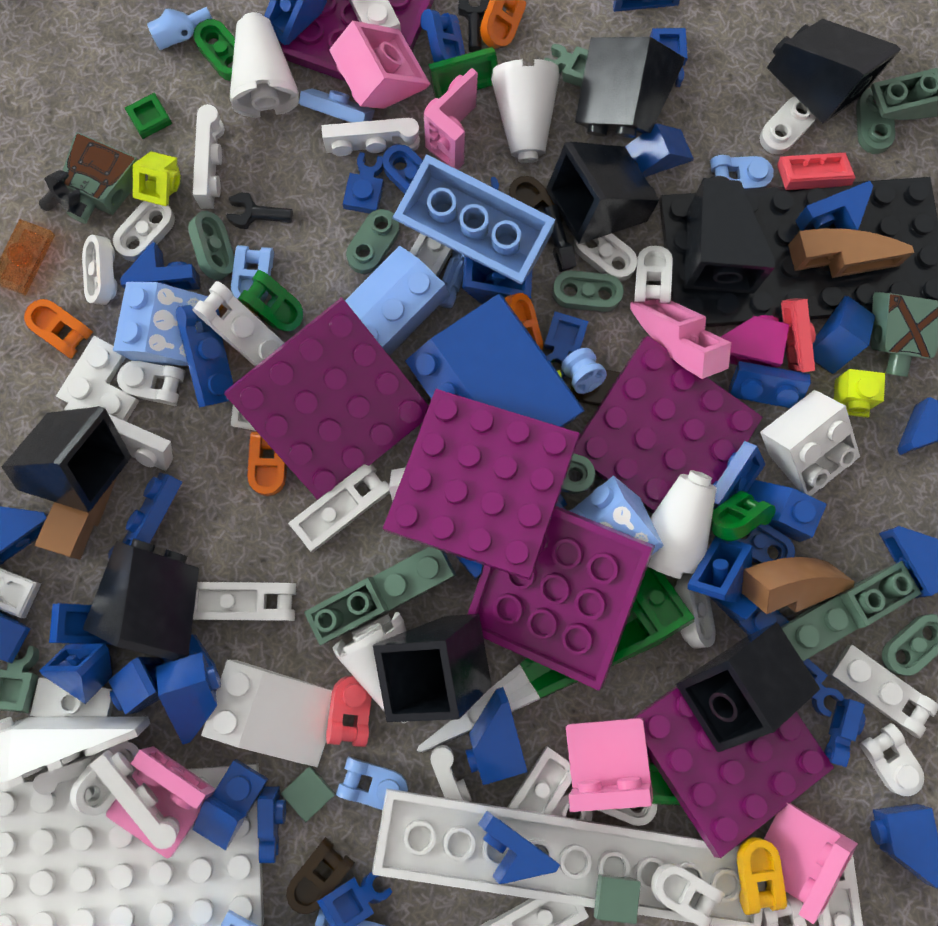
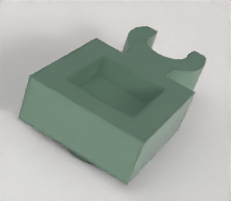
M553 44L551 47L552 55L558 57V59L545 58L544 60L558 65L559 73L562 72L564 82L582 87L588 50L576 46L572 54L567 52L564 46Z
M28 646L27 654L24 658L19 660L17 653L13 663L7 662V670L0 669L1 711L29 713L38 680V675L29 673V669L39 659L38 648Z

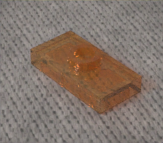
M19 219L0 257V287L26 296L55 237L51 230Z

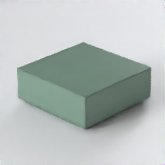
M309 766L280 794L306 823L336 793L316 770Z
M598 874L594 917L597 920L636 924L641 882L633 878Z

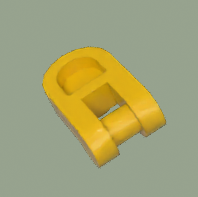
M751 837L746 839L737 851V866L741 886L739 898L743 912L746 915L760 913L761 908L769 907L772 911L786 909L787 898L778 850L772 843L762 838ZM766 881L765 891H759L757 882Z

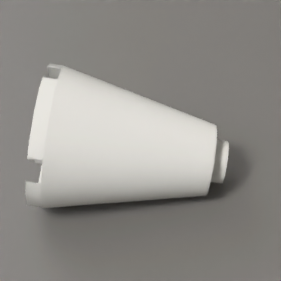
M247 13L236 24L229 96L232 109L238 114L253 118L260 117V111L274 109L276 115L290 112L299 104V91L272 23L260 13Z
M523 59L505 62L493 68L491 81L511 156L518 158L520 163L537 162L539 160L538 157L544 155L546 151L560 77L558 65L551 61L534 59V66H523Z
M690 470L689 475L680 474L650 517L664 546L651 556L648 567L681 579L683 573L694 574L708 548L717 489L711 484L712 478L694 470Z
M395 612L392 620L389 614L356 629L352 632L353 640L347 645L341 639L333 646L336 657L383 711L384 706L373 645L406 632L404 619L399 612Z

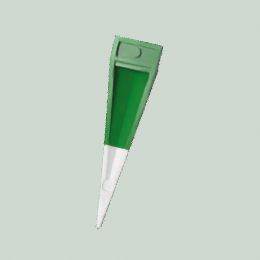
M647 567L611 667L662 644V641L694 622L695 617L663 573ZM526 658L492 686L460 719L449 721L420 744L417 751L423 753L470 732L494 691L498 688H504L511 711L513 712L579 681Z

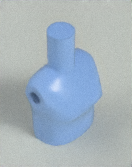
M207 7L189 15L174 9H165L159 18L147 23V26L159 50H163L177 43L189 40L200 22L213 18Z

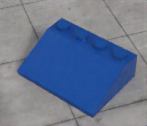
M497 294L429 339L405 360L431 399L435 389H439L563 428L585 411L501 294Z

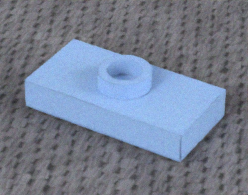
M311 88L300 93L299 104L301 106L351 123L372 121L375 109L369 107H360L359 104L349 101L350 96L348 94L335 90H330L328 94Z

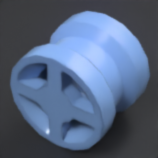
M581 348L572 352L564 359L561 366L565 376L572 378V387L579 394H585L598 388L607 376L605 368L601 364L596 363V355L590 348Z

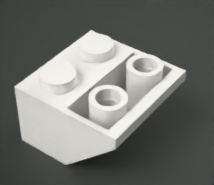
M813 390L760 432L768 455L798 491L809 496L823 488L829 481L851 466L860 457L846 406L816 390Z

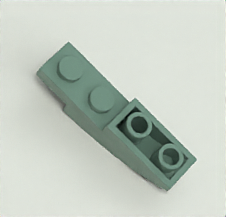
M938 68L875 82L871 85L873 96L883 118L913 120L938 116Z
M427 547L381 573L368 577L304 611V614L321 646L414 600L457 575L444 551Z
M900 561L857 582L853 588L828 598L796 615L795 619L781 626V629L802 661H805L853 631L869 626L919 596L921 592L903 561Z

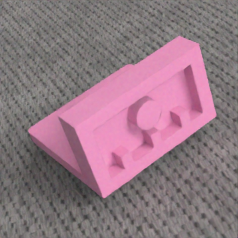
M473 68L463 76L458 75L451 82L448 91L441 98H434L424 111L425 148L441 162L457 170L464 164L465 131L460 122L476 107L478 72Z
M642 718L572 723L566 726L573 788L568 795L570 812L652 806L653 792L644 721Z
M152 746L139 750L130 763L136 768L132 777L139 786L145 783L153 791L158 799V803L155 806L164 817L171 816L178 820L180 831L174 844L167 849L156 848L117 799H115L106 812V816L168 859L174 855L196 822L205 799L212 796L216 789Z
M787 803V806L776 814L764 840L772 843L779 852L785 891L804 903L798 915L815 924L824 912L858 843L795 805Z

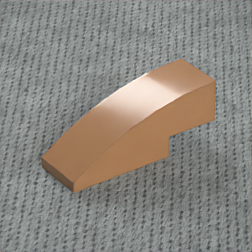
M822 228L799 231L788 245L795 271L829 265L832 278L897 267L914 253L912 245L894 238L852 229Z
M116 478L89 513L54 502L34 546L81 560L93 526L98 527Z
M808 557L781 558L744 569L742 594L766 614L788 606L796 613L853 588L855 581L828 561Z

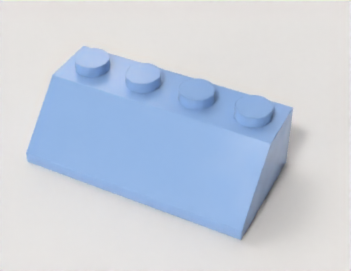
M427 154L393 215L394 220L521 285L537 263L553 233L555 224L554 218Z
M399 245L345 301L390 356L450 294L445 283L419 258Z

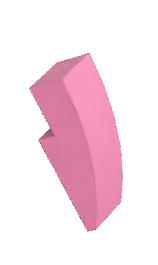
M645 299V302L630 303V310L649 336L668 350L670 357L683 368L701 379L729 369L732 342L706 331V316L673 301H670V303H659L660 299Z

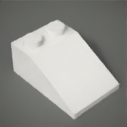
M227 660L220 679L221 688H218L216 691L217 707L206 720L201 736L245 750L318 768L326 744L332 690L242 661Z

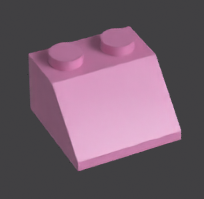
M352 20L329 50L337 64L338 71L345 78L352 91L354 100L360 107L385 109L427 89L430 85L400 29Z

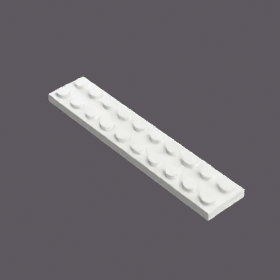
M386 788L372 868L373 875L595 908L598 874L633 878L641 882L637 915L691 922L659 902L651 890V879L656 869L664 864L672 863L684 868L725 893L720 905L718 903L714 905L709 916L712 919L710 926H761L763 908H761L758 914L746 915L742 910L739 898L741 886L737 866V851L740 845L734 847L722 858H716L704 840L700 838ZM486 811L560 864L558 870L550 874L506 884H498L493 878V874L509 848L507 847L502 854L483 840L487 832L478 823ZM766 881L757 882L759 891H765ZM695 891L689 906L695 908L701 893Z

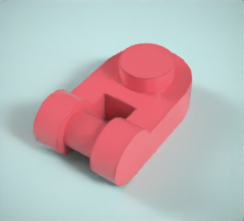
M345 676L339 679L333 687L326 732L327 744L340 745L341 741L352 742V745L356 747H366L372 697L354 676ZM343 714L355 715L353 727L343 726Z

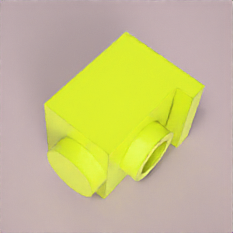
M150 151L133 164V198L167 206L169 204V196L176 192L180 185L181 175L177 165V158ZM145 174L148 175L147 181H145Z
M848 369L835 379L834 400L845 405L850 416L868 418L870 417V409L884 402L885 373Z

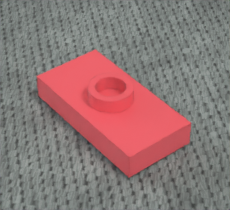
M846 152L780 156L777 163L785 190L851 186L856 178Z
M793 298L782 300L783 323L790 324L786 341L788 368L802 373L815 371L813 343L816 339V333L813 324L810 322L808 299Z

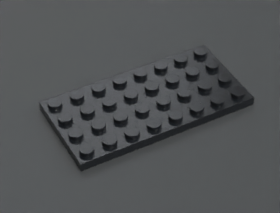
M931 177L871 181L873 189L858 230L887 236L912 245L914 253L897 267L835 278L831 276L829 265L795 271L788 246L800 231L795 220L807 205L867 181L853 182L851 186L785 190V187L744 189L775 259V269L754 294L684 288L687 212L696 193L661 195L659 206L664 247L670 251L673 258L671 301L706 316L705 327L741 325L750 318L760 315L774 316L779 319V322H783L781 302L782 300L793 298L808 299L810 320L829 318L844 296L847 295L871 313L874 292L892 293L938 301V218ZM834 223L827 227L830 229H836Z

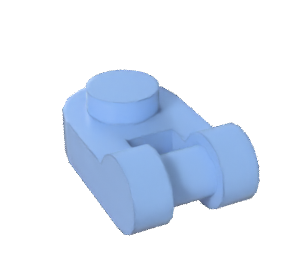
M718 155L710 160L711 172L715 173V176H724L729 180L741 181L744 189L767 188L773 178L774 170L772 165L763 157ZM729 172H736L737 179L729 177Z
M236 246L231 280V291L234 297L238 299L243 290L248 291L253 284L252 277L257 270L247 269L249 264H258V270L271 276L274 259L273 248L261 247L260 250H250L249 246ZM265 291L260 298L261 301L264 302L267 299L268 292Z
M347 757L344 767L347 773L344 782L338 785L336 796L383 810L386 788L408 792V785L402 774L394 770L357 758ZM362 775L373 778L369 791L358 788Z

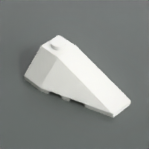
M148 716L27 717L13 722L12 717L1 719L0 792L24 783V778L40 771L45 765L49 772L62 768L64 764L79 757L82 750L85 756H91L138 737L151 724Z

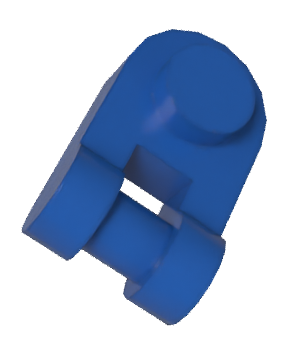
M424 10L420 23L422 29L427 31L433 61L438 62L464 55L465 49L457 16L449 13H444L441 16L438 11Z

